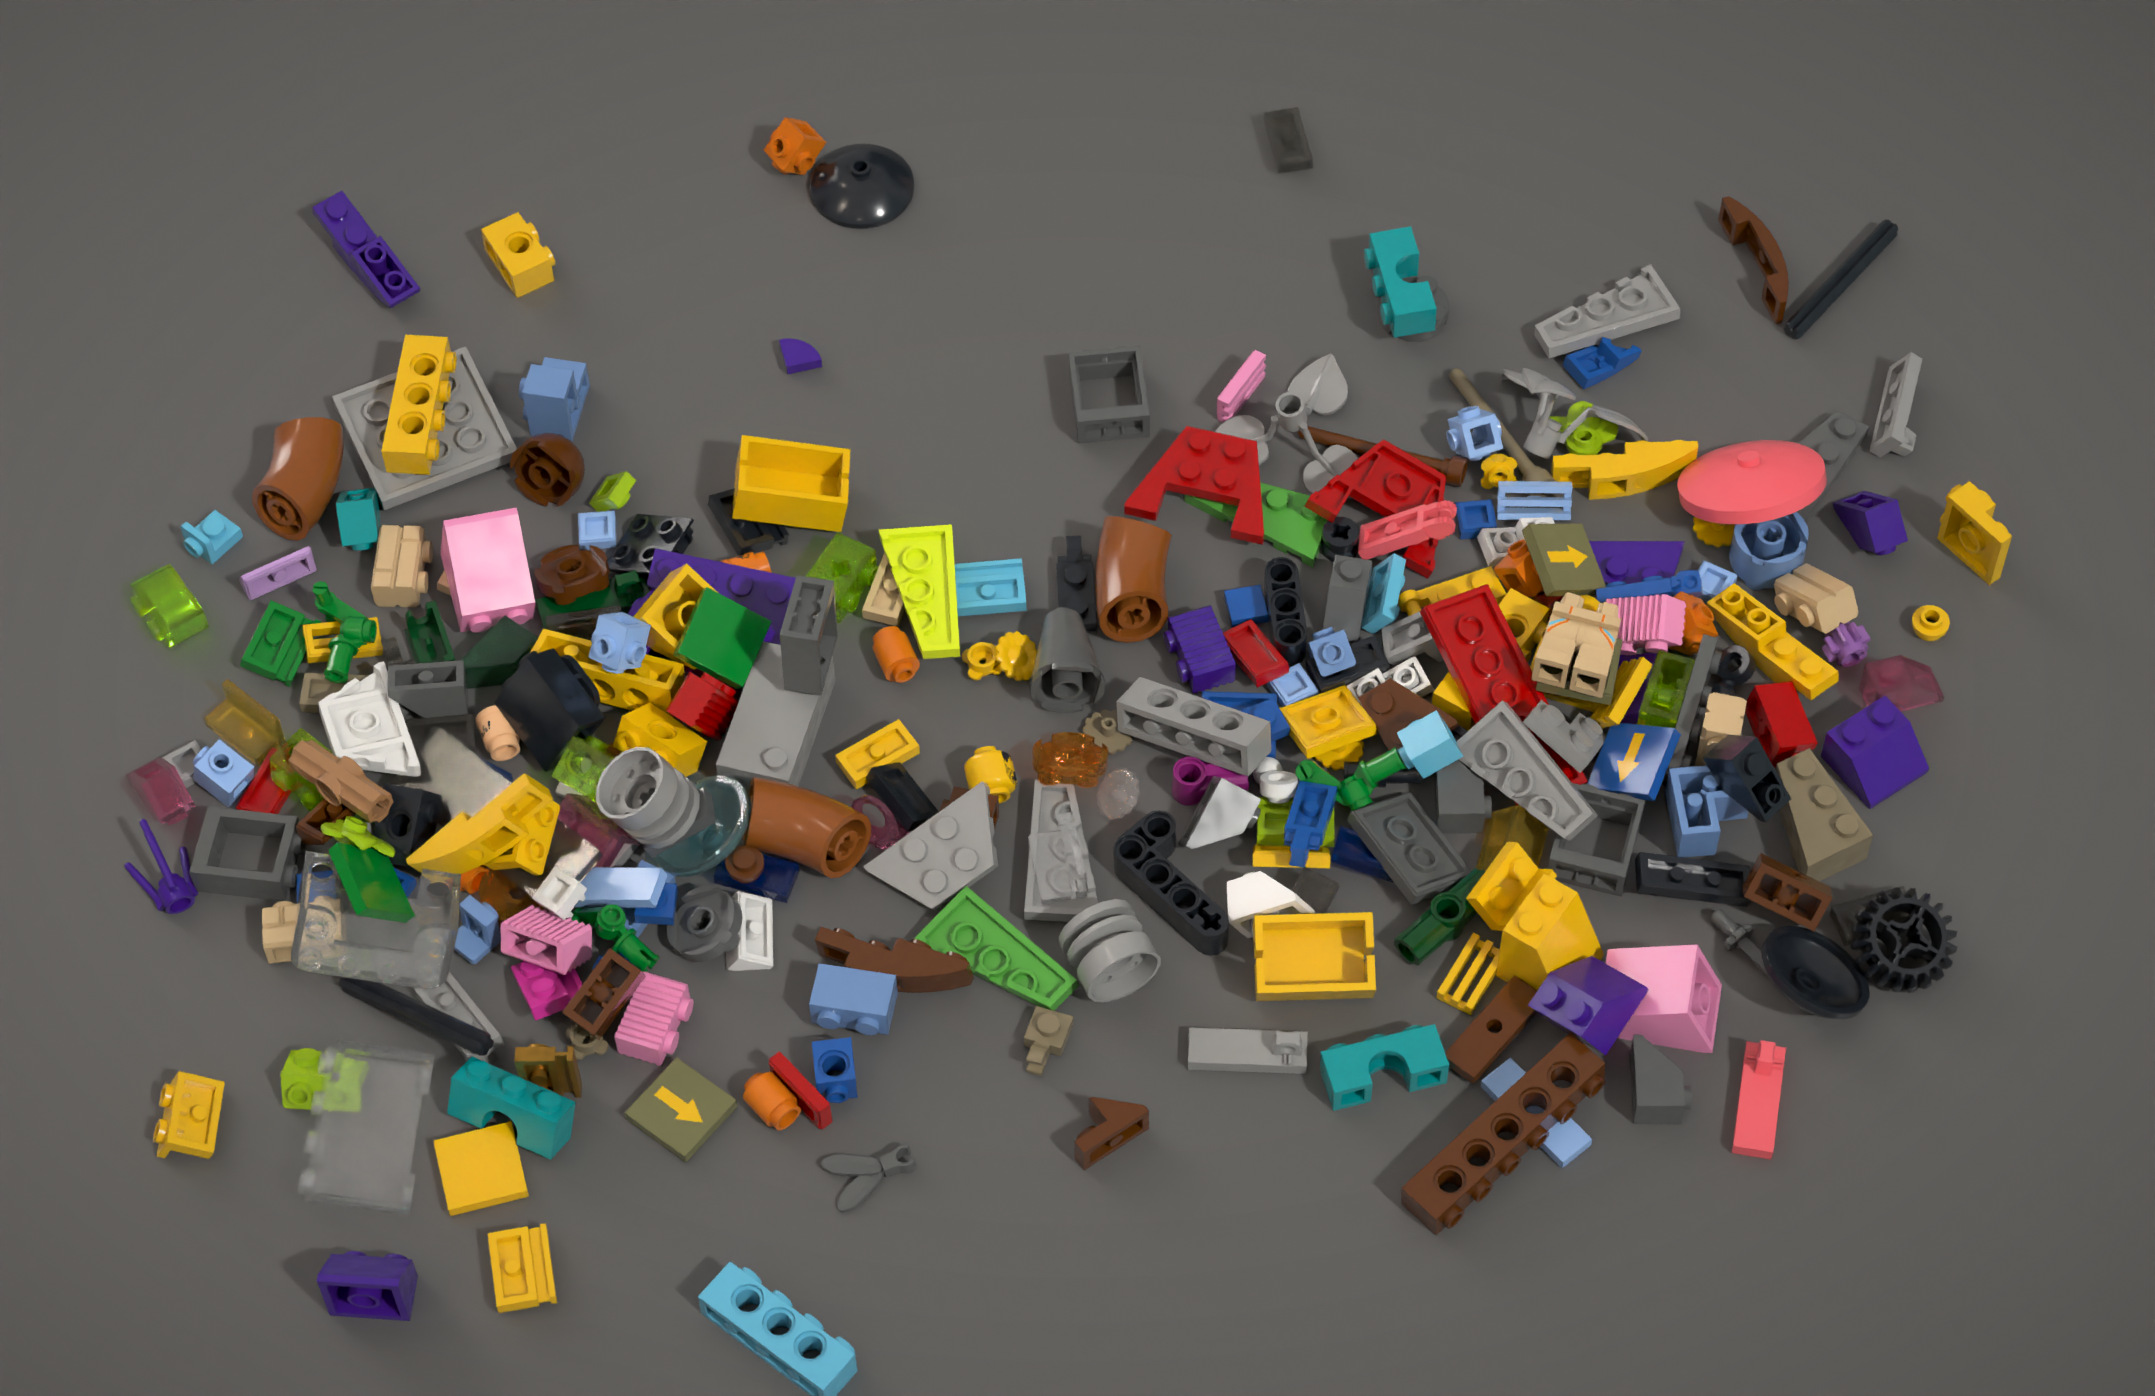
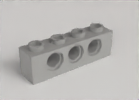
M1139 677L1116 701L1119 732L1245 776H1249L1271 752L1270 721Z

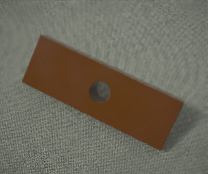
M1514 975L1445 1052L1449 1067L1474 1084L1535 1016L1537 1012L1528 1005L1537 993V990ZM1491 1030H1495V1031H1497L1498 1033H1492V1032H1490V1031H1491Z

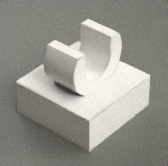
M554 867L532 896V899L565 920L574 915L571 910L577 902L585 900L584 893L587 888L573 877Z

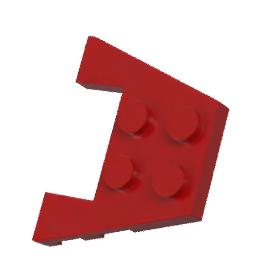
M1186 426L1126 500L1124 505V514L1153 521L1157 520L1166 491L1235 505L1238 508L1231 527V538L1263 545L1264 523L1257 441Z
M1383 439L1354 461L1343 473L1337 474L1328 481L1326 486L1318 492L1315 491L1311 494L1304 507L1333 523L1346 499L1350 496L1382 516L1388 517L1423 504L1428 505L1443 501L1446 475ZM1429 537L1428 540L1422 541L1419 544L1408 546L1402 558L1406 559L1405 566L1428 579L1435 568L1436 561L1434 560L1438 540Z

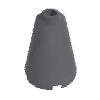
M1066 607L1057 608L1045 617L1030 681L1032 699L1034 701L1035 698L1041 702L1042 708L1047 711L1076 713L1082 711L1083 705L1092 700L1094 705L1098 703L1105 693V679L1081 615L1077 611Z

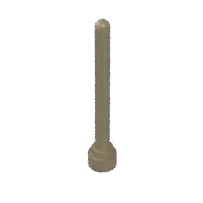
M1459 368L1452 369L1449 377L1470 406H1479V409L1494 413L1463 371ZM1499 420L1502 429V436L1500 437L1503 449L1509 457H1513L1517 461V467L1523 474L1522 480L1556 482L1547 469L1534 466ZM1528 493V494H1529L1530 496H1541V497H1545V496H1547L1549 493Z

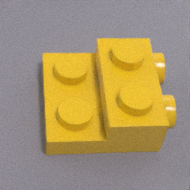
M1969 481L1963 486L1961 484L1956 485L1945 498L1947 503L1944 513L1940 518L1941 525L1937 539L1988 585H1991L2001 576L2012 535L2001 522L1995 521L1992 518L1996 504L1992 501L1991 497Z

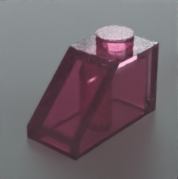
M1902 655L1866 663L1864 666L1859 689L1867 706L1883 696H1886L1900 712L1944 700V695L1930 666Z
M161 757L126 775L153 818L160 824L165 822L168 825L175 824L189 815L187 810L196 806L175 766Z

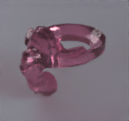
M863 795L852 803L851 808L862 814L863 805L871 804L876 806L884 815L885 825L883 827L871 824L869 843L875 844L876 848L887 850L909 834L899 821L896 822L892 811L879 799Z

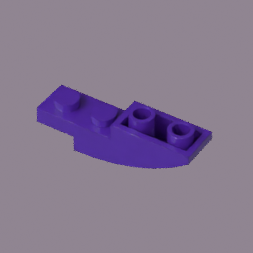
M342 190L312 207L313 215L331 237L334 249L362 283L386 306L392 308L420 292V287L381 236L377 237Z

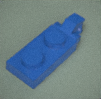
M1698 570L1680 571L1671 578L1650 576L1644 578L1642 582L1632 584L1621 581L1611 582L1605 585L1606 588L1596 589L1597 600L1600 603L1606 602V599L1664 594L1674 597L1680 591L1695 597L1703 596L1702 581Z
M1299 781L1284 831V845L1291 846L1290 866L1305 868L1309 850L1319 851L1320 845L1323 844L1337 798L1336 786Z

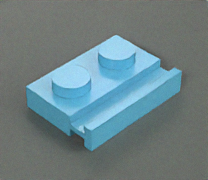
M1022 558L955 564L958 617L1027 611Z

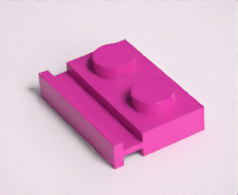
M526 961L511 966L514 979L535 1021L564 1010L583 984L575 969L563 975Z

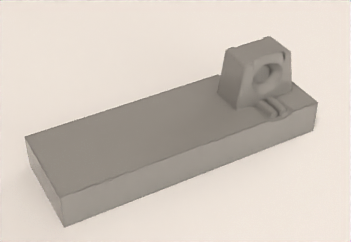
M1912 352L1891 365L1888 370L1869 449L1871 453L1880 458L1890 451L1903 457L1913 452L1917 435L1907 428L1906 425L1909 419L1922 358Z
M446 967L412 986L415 996L420 1002L491 1035L494 1045L483 1056L454 1044L467 1061L471 1056L488 1064L495 1061L493 1052L504 1046L501 1035Z
M1189 1027L1188 1070L1306 1074L1308 1032Z

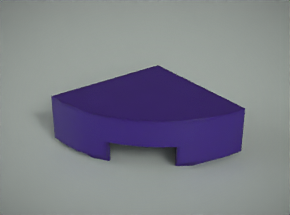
M779 339L787 374L822 367V359L818 351L810 344L798 339Z

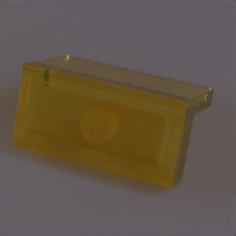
M226 679L221 684L226 699L204 718L206 725L260 767L271 748L279 750L286 743L280 720L233 682Z
M1521 805L1493 811L1491 819L1488 821L1476 869H1484L1486 871L1506 842H1518L1534 864L1539 867L1548 828Z

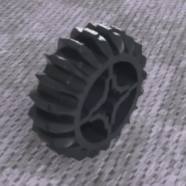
M1895 887L1891 890L1890 895L1885 891L1879 892L1876 895V901L1869 899L1864 903L1866 911H1859L1856 914L1855 919L1860 924L1854 925L1850 933L1861 939L1852 942L1851 949L1862 950V954L1855 959L1856 964L1867 962L1869 968L1864 974L1866 977H1870L1877 973L1879 975L1877 986L1883 987L1890 980L1892 992H1898L1904 984L1907 992L1913 993L1917 990L1918 985L1923 989H1927L1932 985V979L1936 981L1944 977L1942 969H1948L1952 966L1953 961L1947 955L1956 953L1958 947L1947 941L1954 939L1957 936V931L1946 929L1945 926L1952 921V916L1948 915L1941 918L1938 912L1942 910L1943 903H1937L1931 907L1929 905L1931 900L1930 894L1925 893L1918 900L1915 888L1908 889L1904 895L1900 887ZM1895 911L1910 914L1903 923H1897L1893 920L1887 922L1881 918L1883 914ZM1922 923L1930 935L1931 942L1922 934ZM1908 929L1906 936L1909 940L1906 942H1910V944L1899 951L1902 944L1899 942L1901 938H1898V936ZM1876 938L1885 944L1887 950L1886 957L1879 949ZM1907 956L1915 960L1921 958L1927 962L1923 967L1915 969L1898 966L1899 962Z

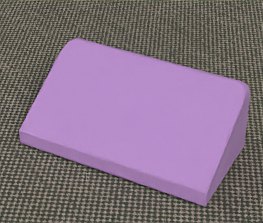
M307 546L242 575L239 581L249 601L316 572L317 569L312 551Z

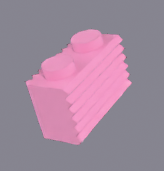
M1664 594L1606 599L1607 603L1618 606V618H1622L1618 638L1623 639L1620 655H1636L1637 649L1645 648V651L1651 653H1667L1668 647L1681 646L1683 644L1682 637L1684 634L1682 631L1685 629L1683 623L1685 622L1684 615L1686 614L1684 610L1686 603L1684 601Z
M531 905L501 923V952L566 975L567 972H571L577 966L580 967L581 963L585 964L586 960L590 961L592 957V927L590 924L585 926L583 921L579 923L577 919L574 921L571 918L563 920L552 912L548 913L546 909L541 910L540 907L535 908L534 905Z
M644 971L643 973L646 977L633 993L630 1003L627 1005L624 1017L621 1019L618 1030L615 1032L617 1051L621 1055L625 1054L628 1057H634L635 1059H641L642 1061H648L651 1064L655 1063L660 1066L666 1054L672 1055L675 1052L679 1041V1032L676 1031L681 1020L687 1022L690 1018L694 1000L690 998L688 984Z

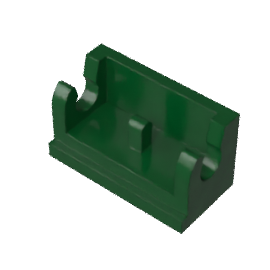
M436 601L425 603L424 610L426 615L422 618H415L411 610L407 611L405 614L407 629H404L415 664L456 661Z

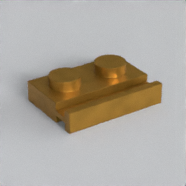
M544 1044L515 1047L514 1062L518 1077L563 1097L564 1093L574 1092L575 1098H581L582 1080L574 1047H567V1052H557L556 1047H548Z

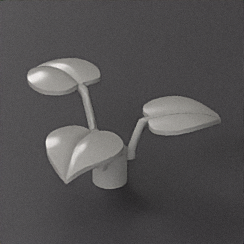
M1328 354L1314 361L1293 379L1288 392L1280 395L1276 401L1277 415L1271 417L1272 423L1266 434L1262 422L1250 415L1232 417L1222 423L1215 431L1257 441L1259 465H1261L1269 457L1266 441L1273 438L1278 425L1289 432L1300 430L1312 455L1316 459L1308 463L1303 471L1304 485L1311 494L1315 491L1318 492L1327 485L1328 481L1337 474L1343 473L1358 459L1355 453L1341 445L1330 446L1321 455L1306 424L1307 415H1310L1312 410L1319 415H1330L1341 409L1347 400V382L1333 354Z
M1523 367L1521 373L1508 369H1503L1502 380L1510 379L1528 388L1531 394L1536 393L1540 399L1536 420L1523 447L1542 458L1549 459L1557 442L1564 444L1567 437L1588 417L1603 418L1633 430L1641 440L1648 441L1645 433L1628 417L1593 405L1592 408H1587L1563 432H1560L1562 424L1549 418L1554 401L1559 395L1573 400L1577 396L1562 384L1550 380L1534 370Z

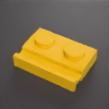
M546 1223L528 1229V1226L487 1233L498 1313L537 1307L539 1303L551 1301V1304L557 1303Z

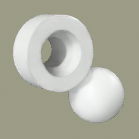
M1266 757L1253 771V777L1260 785V794L1267 797L1268 801L1272 803H1286L1295 796L1298 787V777L1294 773L1283 771L1281 764L1275 758Z

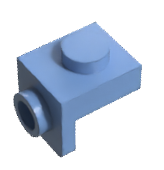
M1333 627L1311 634L1314 641L1309 642L1306 647L1310 658L1314 657L1322 677L1353 667L1356 664L1344 630L1335 633Z
M469 895L459 904L463 925L450 935L447 940L448 945L471 964H477L501 942L498 923L499 915L490 904L486 902L481 904Z

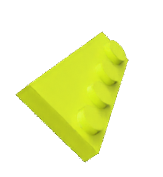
M952 524L878 530L881 544L922 658L960 657Z

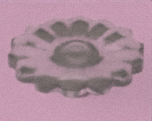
M1123 768L1121 770L1114 769L1111 774H1106L1104 781L1099 784V791L1096 794L1098 800L1097 808L1100 809L1101 815L1114 820L1115 818L1122 819L1125 814L1131 813L1132 807L1137 805V797L1140 795V789L1138 788L1140 781L1136 779L1135 773Z

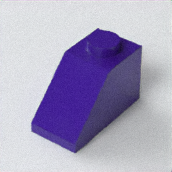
M1862 491L1833 502L1835 512L1860 549L1880 556L1894 552L1896 545L1908 541L1897 499Z

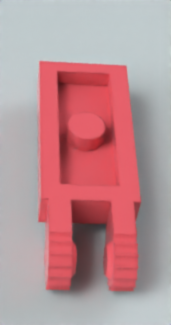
M1441 500V502H1434L1428 505L1423 504L1361 525L1358 554L1362 559L1368 560L1410 545L1419 544L1422 541L1428 540L1429 537L1441 540L1446 538V536L1453 535L1456 523L1452 519H1454L1457 513L1456 504H1453L1450 500Z

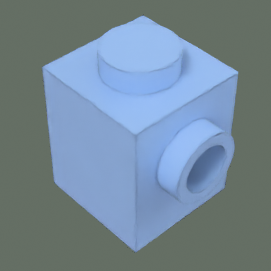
M220 739L211 748L205 746L193 761V780L227 807L245 791L254 778L255 767Z

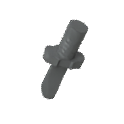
M1722 909L1716 911L1710 920L1728 937L1723 945L1729 951L1738 946L1768 976L1762 960V950L1749 939L1754 932L1752 926L1746 924L1739 928Z

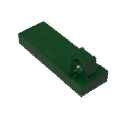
M632 570V572L615 575V578L609 579V586L604 590L593 591L587 595L577 597L574 602L567 605H559L555 603L553 597L548 596L535 599L543 629L562 633L597 623L598 616L602 614L618 612L628 614L633 603L638 598L644 597L649 593L644 574H638L636 570Z

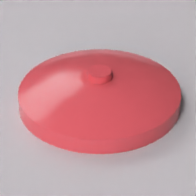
M1756 440L1728 445L1700 456L1681 472L1677 487L1682 507L1696 518L1719 524H1752L1778 519L1805 508L1814 502L1824 491L1827 476L1824 460L1813 449L1789 441Z

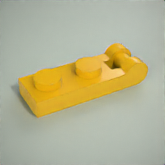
M1492 566L1418 591L1412 589L1404 591L1399 595L1398 605L1401 611L1407 612L1408 616L1421 611V607L1485 584L1489 585L1498 605L1505 597L1506 592Z

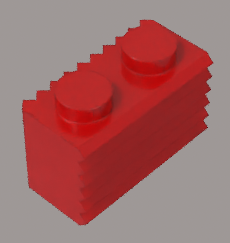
M689 672L666 711L690 727L718 741L722 740L721 734L726 733L725 728L730 727L729 722L733 719L739 701L733 698L736 690L706 672L702 674L701 678Z

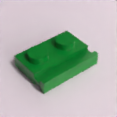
M271 600L241 659L240 667L273 681L278 679L285 682V686L291 687L307 654L303 637V625L321 623V621L317 619L312 621L305 618V614Z

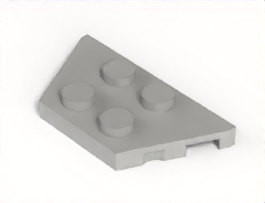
M980 782L864 865L865 870L934 910H938L952 900L965 886L969 888L998 867L997 850L993 844L995 832L993 818L990 817L988 795H990V788L987 783Z

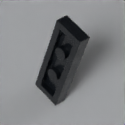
M1639 852L1635 858L1637 894L1661 895L1747 907L1751 902L1743 894V884L1750 873V866Z

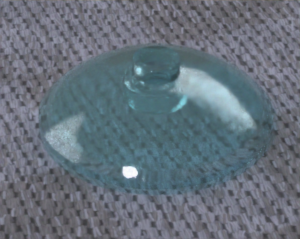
M715 775L694 782L697 790L704 787L712 794L716 823L656 855L654 859L664 871L677 877L695 876L715 868L737 848L749 824L751 800L747 790L734 778L725 775Z

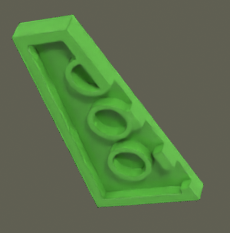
M1260 482L1264 539L1272 542L1273 548L1285 554L1289 551L1301 557L1304 564L1313 568L1322 545V530L1328 520L1304 507L1310 495ZM1185 495L1186 503L1223 522L1228 520L1234 521L1238 506Z
M967 886L914 938L927 943L933 950L946 954V952L951 951L962 955L970 962L973 975L1042 1008L1055 1011L1079 986L1076 978Z

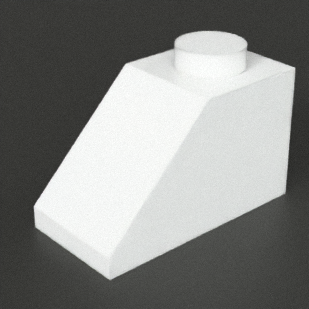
M1261 871L1246 873L1240 878L1227 882L1229 923L1246 938L1253 937L1254 915L1315 914V910L1298 895Z

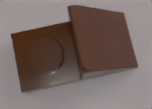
M1090 1097L1089 1115L1097 1124V1127L1094 1125L1089 1126L1078 1135L1074 1141L1075 1160L1083 1170H1086L1149 1129V1110L1142 1104Z

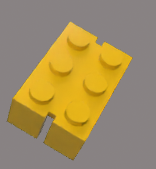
M742 435L736 461L732 518L842 532L848 506L850 449Z
M1373 912L1254 915L1253 944L1254 959H1256L1254 966L1256 1001L1374 997L1376 992L1375 955H1372L1374 949Z

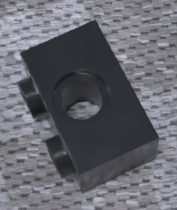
M384 783L383 789L391 794L393 804L389 809V814L381 822L376 821L373 835L394 847V857L389 856L392 865L413 868L407 864L406 859L435 835L437 822L442 814L441 801L443 795L423 789ZM411 822V828L407 833L408 824Z

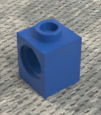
M851 1037L813 1041L812 1050L817 1091L830 1103H842L850 1098H858ZM833 1070L843 1071L838 1076L827 1075V1073Z

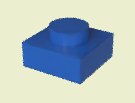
M1274 698L1241 710V712L1270 721L1271 742L1286 737L1290 733V727Z
M664 884L656 908H635V923L674 925L678 894L677 884Z

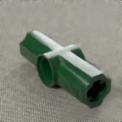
M1475 868L1449 892L1440 893L1435 896L1431 902V907L1395 938L1394 946L1398 949L1401 957L1410 965L1415 964L1419 966L1445 942L1458 938L1462 933L1463 926L1478 914L1466 897L1485 873L1484 869L1478 870ZM1447 914L1453 916L1454 918L1444 919L1440 917V915Z

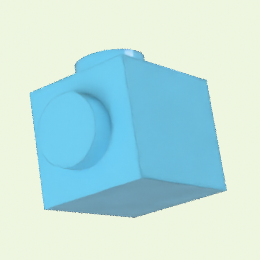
M1437 710L1422 719L1413 721L1406 728L1397 732L1403 747L1398 749L1403 762L1408 769L1415 767L1423 779L1464 757L1450 728Z

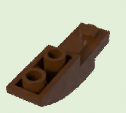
M820 927L814 939L820 956L842 963L844 967L896 975L898 992L925 993L952 990L969 986L974 979L970 962L965 957L951 951L946 952V954L938 952L921 940L911 939V941L898 938L892 951H890L888 946L879 941L870 940L867 943L856 939L853 934L844 929L834 928V930H830L824 927Z

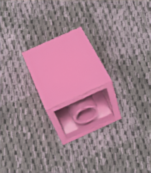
M517 508L444 520L441 558L460 632L470 630L475 633L484 632L492 626L503 624L517 626L533 619L535 599Z
M1698 945L1608 949L1607 965L1649 989L1618 1036L1619 1039L1632 1041L1633 1035H1642L1654 1045L1701 1053H1713L1722 984Z

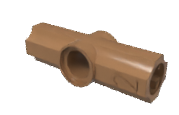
M302 740L293 748L292 755L288 760L291 769L313 783L321 796L331 805L338 807L342 803L369 823L373 821L381 822L389 814V809L393 804L391 794L368 779L354 760L348 756H343L339 759L313 740Z

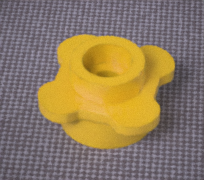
M1493 454L1487 457L1481 463V469L1484 472V477L1480 480L1481 486L1485 489H1491L1494 486L1498 487V481H1517L1516 476H1514L1517 461L1513 457H1508L1504 454Z
M979 642L963 651L962 661L968 665V677L970 679L980 680L983 676L989 674L999 675L1002 673L999 663L995 659L997 652L995 651L994 644ZM979 661H986V663L981 664Z

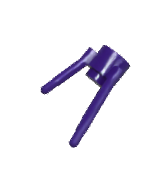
M141 819L139 824L163 875V878L158 882V891L130 862L125 863L124 867L154 900L158 911L166 910L169 914L184 912L194 904L195 896L198 895V891L194 887L189 873L191 866L187 849L184 846L179 849L184 877L182 878L179 874L171 873L148 822L145 819Z

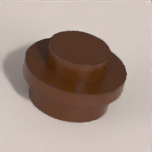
M739 846L733 849L728 854L725 862L726 870L730 877L740 883L755 881L763 872L765 865L762 853L752 846Z

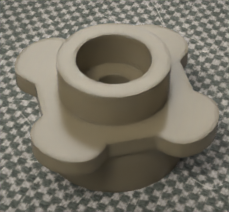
M576 1023L567 1028L566 1038L571 1040L577 1060H582L587 1055H603L607 1052L608 1042L603 1040V1036L598 1040ZM585 1038L591 1039L587 1043L583 1041Z

